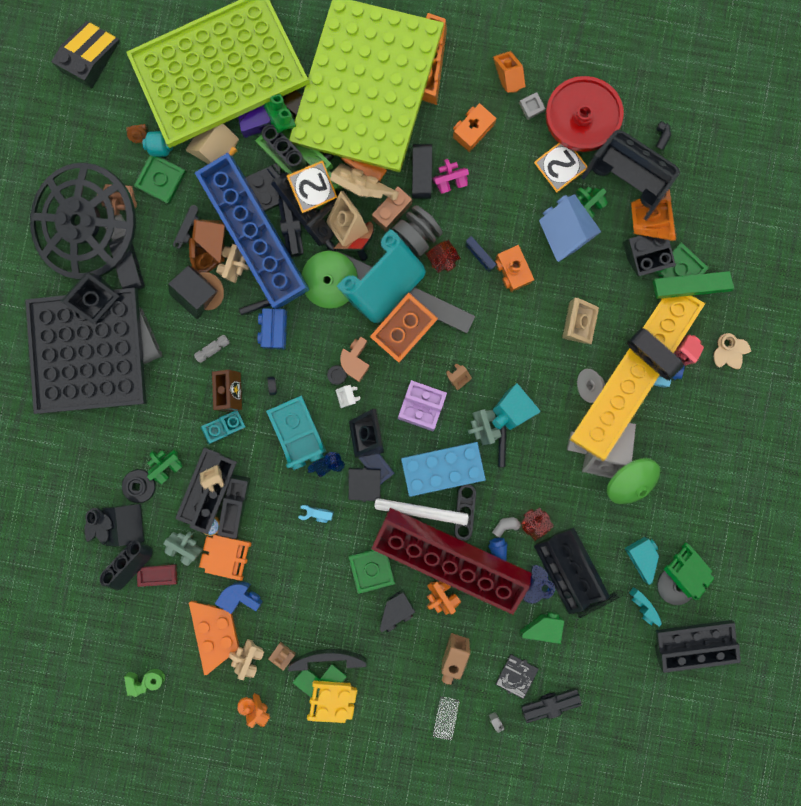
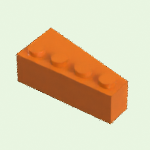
M428 13L427 19L444 22L443 32L422 98L423 101L437 105L447 27L445 18Z

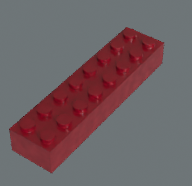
M392 508L389 509L371 548L378 553L512 615L530 587L531 572Z

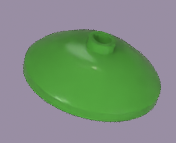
M323 251L312 256L302 270V277L310 289L305 293L308 299L323 308H337L349 302L337 288V285L347 276L358 278L357 270L352 261L347 256L336 251ZM326 276H329L331 279L329 284L324 281Z
M644 458L635 460L622 467L608 484L607 495L610 500L616 504H630L646 497L659 480V465L652 459Z

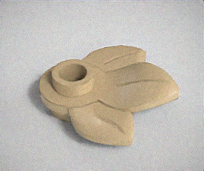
M730 333L723 334L719 337L718 348L714 351V362L717 367H722L726 363L734 369H740L742 354L751 352V348L745 340L736 339ZM725 340L729 341L728 347L724 344Z

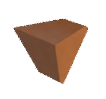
M194 220L192 239L220 263L226 226L223 221Z
M192 238L189 239L191 265L198 273L210 272L219 264L225 262L224 257L221 256L219 263Z

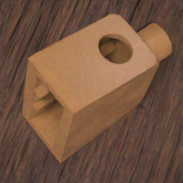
M453 633L450 634L442 660L441 673L443 674L442 681L444 683L452 685L454 678L461 679L470 655L468 638Z

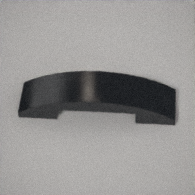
M321 649L294 659L290 662L288 671L308 670L309 662L346 660L347 668L366 667L367 658L343 649Z

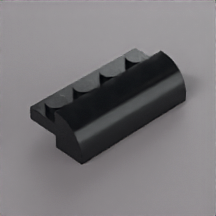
M733 620L656 630L657 644L655 645V650L663 673L741 663L740 646L736 641V629Z

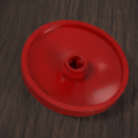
M590 76L574 77L561 83L551 94L546 107V123L554 139L564 147L580 152L600 149L613 132L620 129L624 116L623 104L615 89L605 81Z

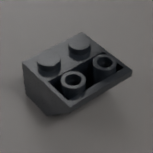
M641 235L623 242L627 260L637 276L676 266L670 241L667 239Z

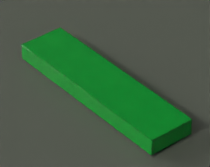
M730 271L653 280L656 299L731 292L734 289Z

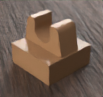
M455 364L454 366L457 370L454 373L447 371L446 374L452 385L459 390L472 377L463 365Z
M280 642L268 660L284 671L296 653Z

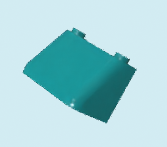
M391 229L381 240V246L387 253L361 281L355 276H347L337 285V288L348 301L373 323L382 322L423 279L426 273L423 264Z

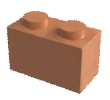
M399 187L395 189V191L399 192L397 200H392L388 197L372 214V220L385 232L412 205V199Z

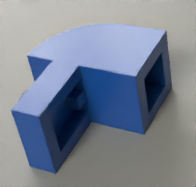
M235 582L221 593L215 604L232 614L240 602L257 611L263 601L260 600V596L253 591L249 593L247 591L251 584Z

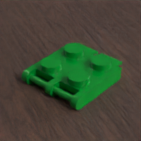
M684 543L682 550L674 555V560L670 565H666L664 570L688 598L692 597L694 600H699L706 591L705 588H708L714 580V577L711 575L712 570L688 543Z

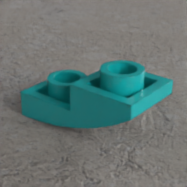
M238 411L231 412L201 426L208 445L245 428Z
M633 587L629 594L633 596L632 601L642 607L639 610L644 615L642 619L651 626L655 623L660 627L662 623L653 605L640 591Z

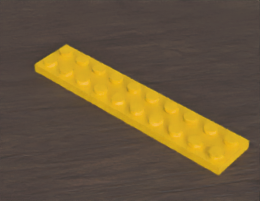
M693 296L662 298L643 328L648 330L674 353L705 303ZM629 348L570 440L602 461H605L659 377V374Z

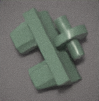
M484 409L472 413L474 421H471L473 429L468 430V434L474 433L476 440H481L482 446L495 443V440L501 437L500 429H491L489 422L496 418L494 411H486Z
M190 531L186 536L182 533L176 534L173 532L164 542V545H166L164 553L169 556H174L177 552L182 555L180 561L186 566H189L201 554L203 548L197 546L196 541L191 539L193 533Z

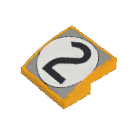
M560 143L534 162L557 193L582 175L588 167L576 151L566 148Z
M323 160L287 175L302 213L337 198Z

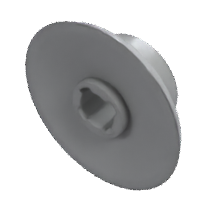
M584 369L580 372L577 379L580 396L585 401L594 403L605 387L603 378L592 369Z

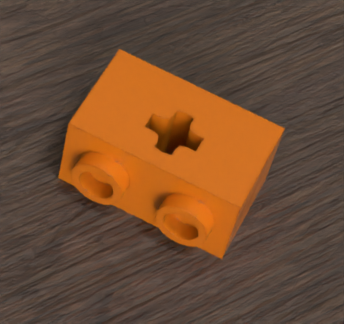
M480 103L476 108L471 107L466 114V119L463 122L460 120L453 128V138L469 152L495 125L497 119Z

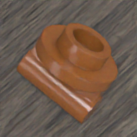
M146 124L126 127L127 137L130 141L134 143L143 142L147 134Z

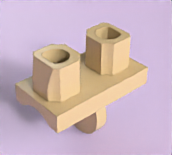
M232 244V247H224L222 256L227 258L226 265L219 264L216 273L226 280L236 283L238 275L241 276L243 269L249 270V266L245 264L246 261L237 245Z
M247 639L244 648L238 647L237 652H230L229 658L233 660L231 666L235 668L234 672L240 680H244L245 677L253 678L255 676L257 667L250 663L252 659L261 660L264 654L263 649L256 646L252 640Z

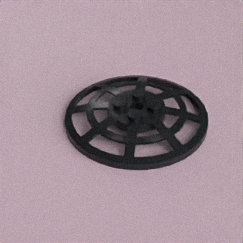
M90 163L66 165L48 176L35 195L30 213L32 240L40 257L57 273L69 278L81 279L86 273H80L79 261L90 260L99 255L107 264L90 273L103 276L111 272L123 261L134 240L136 213L131 195L124 183L115 174L103 167ZM80 168L77 179L66 181L57 186L54 180L57 176L67 170ZM88 169L103 174L113 184L103 190L95 183L85 180ZM76 185L74 196L65 199L61 191ZM49 186L51 193L45 201L42 213H37L41 196ZM84 186L91 188L98 195L91 201L83 198ZM117 191L121 194L125 204L127 221L115 220L114 208L109 196ZM55 197L59 206L55 214H48L49 206ZM102 202L106 206L108 219L100 218L97 206ZM79 215L80 223L76 225L75 218ZM36 221H41L42 231L48 243L43 250L37 236ZM47 221L55 222L57 233L52 239L48 232ZM100 226L107 227L105 236L99 244L94 237L97 235ZM114 228L126 229L123 242L116 255L112 258L104 249L112 238ZM62 239L70 242V254L63 252L56 246ZM89 243L93 248L91 252L78 255V244ZM52 250L60 257L71 260L72 272L57 267L48 259Z

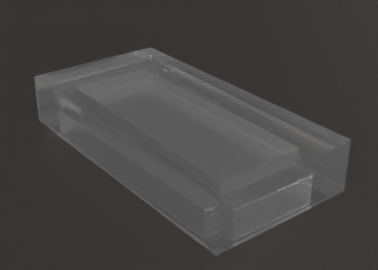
M440 696L433 737L452 740L459 700Z

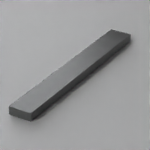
M342 253L354 264L360 281L373 268ZM415 287L409 292L438 317V321L461 332L468 333L475 318L474 315Z

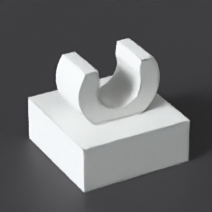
M348 385L336 390L341 408L353 405L356 401L360 400V397H354L353 391L357 390V387Z

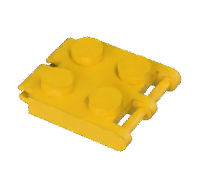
M313 681L312 686L314 690L309 702L311 708L310 714L307 715V720L345 723L346 719L351 720L353 718L354 704L352 703L356 701V687H352L350 683ZM320 688V689H319V695H318V698H317V697H316V695H317V689ZM315 705H317L316 713L313 714Z

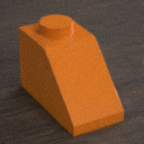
M511 51L493 57L501 84L507 93L517 92L521 88L526 87L523 65Z

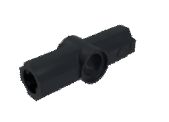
M279 199L280 225L282 235L285 238L286 249L291 257L304 255L301 223L284 200Z
M573 688L558 694H545L539 700L521 705L526 723L545 717L548 719L556 718L563 711L582 706L577 689Z

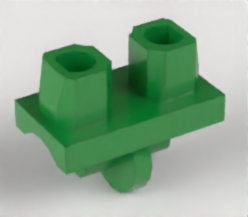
M280 94L271 96L270 102L265 103L263 106L271 119V125H274L277 133L296 127L292 114L287 109Z
M587 187L585 190L583 188L576 190L578 200L591 218L595 215L590 209L593 205L597 209H602L608 204L604 196L606 193L604 188H594L592 190L590 187Z
M173 449L166 455L163 450L158 454L152 451L150 453L152 459L147 462L152 468L148 470L147 477L150 480L154 479L158 483L163 484L169 478L164 469L169 466L175 473L182 468L178 452Z

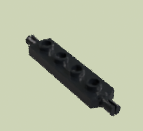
M274 165L270 166L267 170L274 178L271 185L300 223L305 226L317 213V210L313 208L302 213L287 178L289 174L287 172L280 174ZM323 219L311 231H307L318 246L325 245L329 251H336L334 250L335 245L331 241L334 233Z

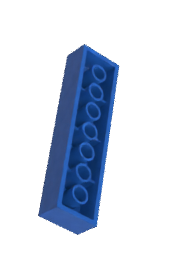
M227 152L195 172L272 308L279 309L310 290L234 158Z

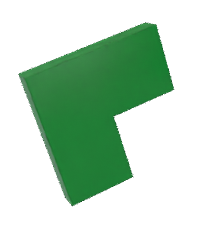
M332 663L321 677H318L309 668L308 670H302L294 679L293 684L309 697H312L314 690L312 686L313 681L343 682L347 674ZM320 688L317 689V695H316L317 698H318V695H319V689H320Z

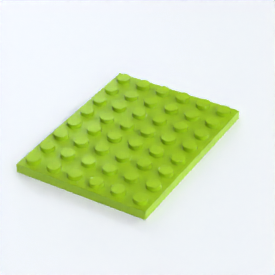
M238 0L126 52L169 148L270 102L271 96L278 94L284 96L310 84L270 0Z
M332 0L308 80L310 84L305 86L295 119L296 127L292 129L289 141L297 146L400 172L443 32L444 22L353 0Z

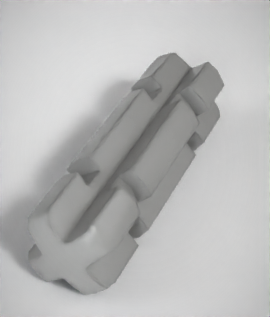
M225 335L217 338V341L214 340L202 348V351L196 352L194 357L198 362H203L206 360V357H210L221 350L222 346H227L230 343Z

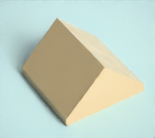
M221 124L195 136L186 148V151L205 163L210 164L227 152L229 153L231 148L236 146L239 139L224 124Z
M340 191L326 222L341 245L347 246L369 231L360 213L344 191Z
M579 298L571 300L562 339L592 344L599 307Z

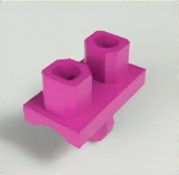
M446 159L444 160L445 166L438 169L440 173H447L432 178L433 183L437 185L442 194L451 191L448 181L455 179L457 188L468 186L467 175H469V172L465 168L452 171V169L458 168L457 162L450 164L449 160Z

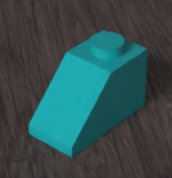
M643 537L624 549L643 581L651 584L659 558L656 552L658 547L652 539L649 540Z

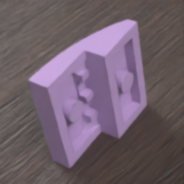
M411 380L398 419L434 431L447 393Z

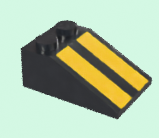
M86 21L59 47L51 62L62 73L93 89L120 40Z

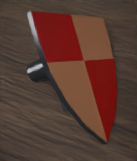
M370 221L365 224L369 231L368 233L347 246H342L339 242L334 250H356L361 261L366 260L368 256L364 248L374 233L372 222Z

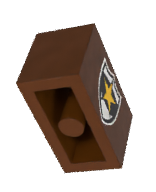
M233 370L213 371V410L223 412L242 410L241 372Z

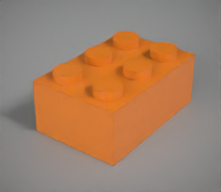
M408 293L370 337L397 362H400L438 320V317L411 293Z

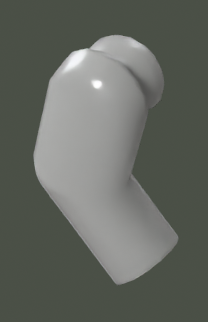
M514 517L503 518L492 533L500 538L505 530H518L521 523Z

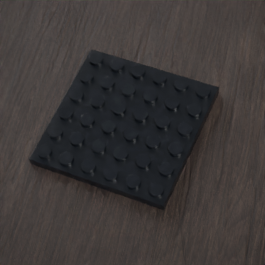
M137 288L115 290L119 297L94 324L61 302L66 295L25 300L34 414L147 404Z

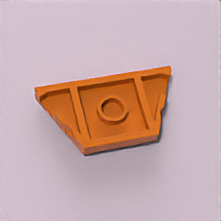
M670 189L647 221L643 218L650 209L645 207L640 199L631 203L634 234L676 240Z
M190 601L189 606L204 675H208L229 657L230 652H236L239 647L232 614L222 608Z

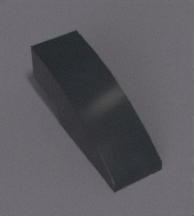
M232 474L227 486L226 496L223 500L218 535L237 539L251 478Z

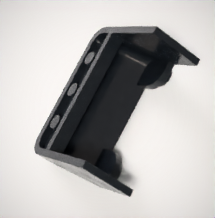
M616 130L594 155L581 178L585 180L591 171H594L599 176H607L610 172L614 173L643 192L640 196V201L645 207L650 209L643 218L647 221L679 176L680 170L676 165L626 132Z

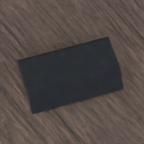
M204 447L175 519L189 524V528L208 535L237 461ZM218 465L222 473L223 487L216 483L213 485V492L209 488L204 489L200 482V473Z
M574 527L558 532L534 545L569 614L584 611L591 603L603 601L610 597Z

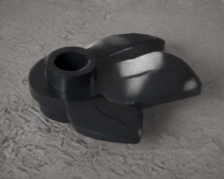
M92 508L85 516L87 522L84 527L86 541L89 542L97 537L105 545L109 539L108 530L113 528L112 521L108 515L103 514L100 508Z

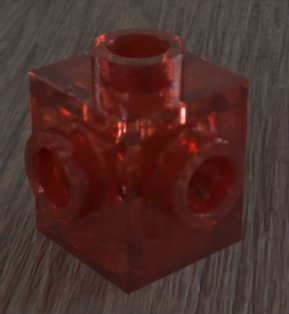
M449 240L437 244L426 253L432 266L438 273L444 270L446 272L451 271L456 267L455 263L461 259Z
M540 507L535 511L533 509L527 511L523 515L525 518L521 522L524 532L530 535L534 541H537L554 527L549 515L542 511Z

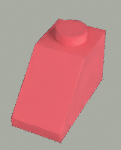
M687 335L684 336L674 354L680 358L683 364L689 365L698 361L704 347L696 336Z

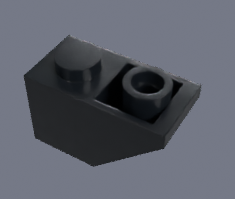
M403 589L387 598L380 623L381 632L385 630L390 632L397 627L396 624L400 621L406 622L413 618L415 608Z

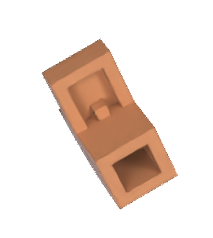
M362 337L359 340L355 339L350 346L351 352L343 349L340 357L344 371L358 382L362 380L370 368L367 363L358 358L368 343Z

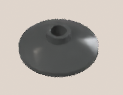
M665 571L661 573L657 582L659 595L664 601L672 605H682L692 599V597L688 598L681 589L676 590L677 584Z

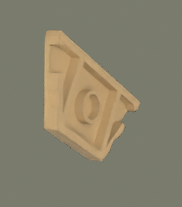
M340 163L331 174V181L359 196L382 198L384 194L392 200H397L399 192L378 182V179L375 177L364 175L362 170L353 169Z

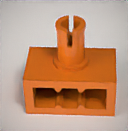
M519 245L497 254L496 268L498 271H502L504 278H502L503 283L511 292L534 281Z

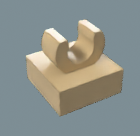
M218 465L200 473V482L204 489L209 488L213 492V485L216 483L223 487L222 473Z

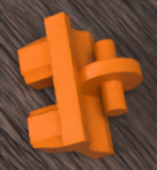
M441 581L429 583L427 587L432 594L427 596L430 601L427 608L429 610L435 608L437 613L443 610L445 615L455 613V608L461 601L456 594H452L447 598L444 593L451 586Z
M253 694V700L247 697L238 702L237 709L241 715L246 716L247 726L253 728L255 723L262 727L265 726L270 716L266 713L267 705L261 702L258 694Z

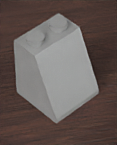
M628 423L605 461L587 451L582 472L612 478L622 467L631 463L636 424Z

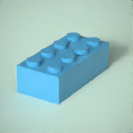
M477 442L401 458L409 497L485 481Z

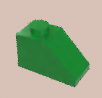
M548 612V614H541L520 629V635L522 638L561 644L564 620L558 613Z

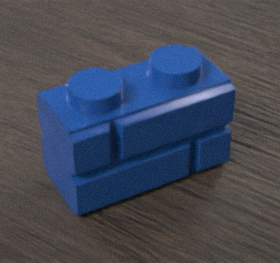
M262 309V313L258 315V324L261 325V332H258L257 337L258 344H261L263 349H286L287 311L285 309Z

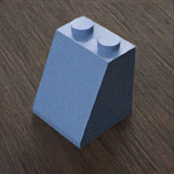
M575 194L569 197L565 195L557 201L558 205L555 208L550 207L544 211V217L539 220L558 262L576 252L601 233V230Z

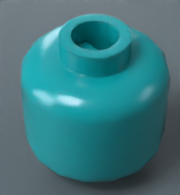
M150 131L146 134L145 139H143V148L152 157L167 156L173 150V147L169 148L161 131Z

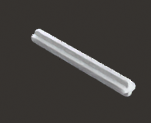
M379 498L376 499L374 506L377 510L389 511L392 508L405 515L467 525L469 520L468 514Z

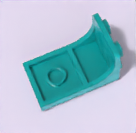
M302 396L266 411L285 453L287 468L292 467L295 470L305 466V461L309 459L311 462H314L324 457L322 453L327 451Z

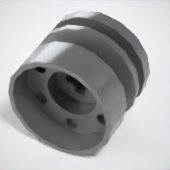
M414 205L411 209L412 213H406L410 223L401 219L392 230L402 239L414 255L421 257L429 248L425 239L434 243L436 241L435 236L439 238L443 231L428 212Z

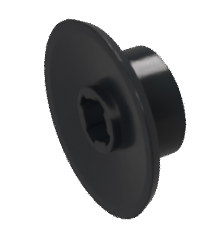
M135 469L124 477L122 492L129 501L144 503L154 495L156 483L154 479L150 480L147 477V471ZM135 483L140 484V490H135Z

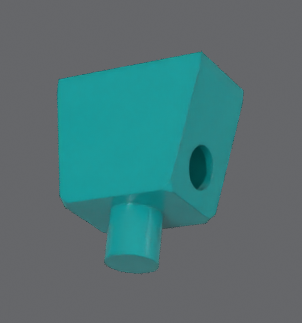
M517 383L507 390L493 408L497 417L492 423L497 429L506 426L511 430L541 411Z

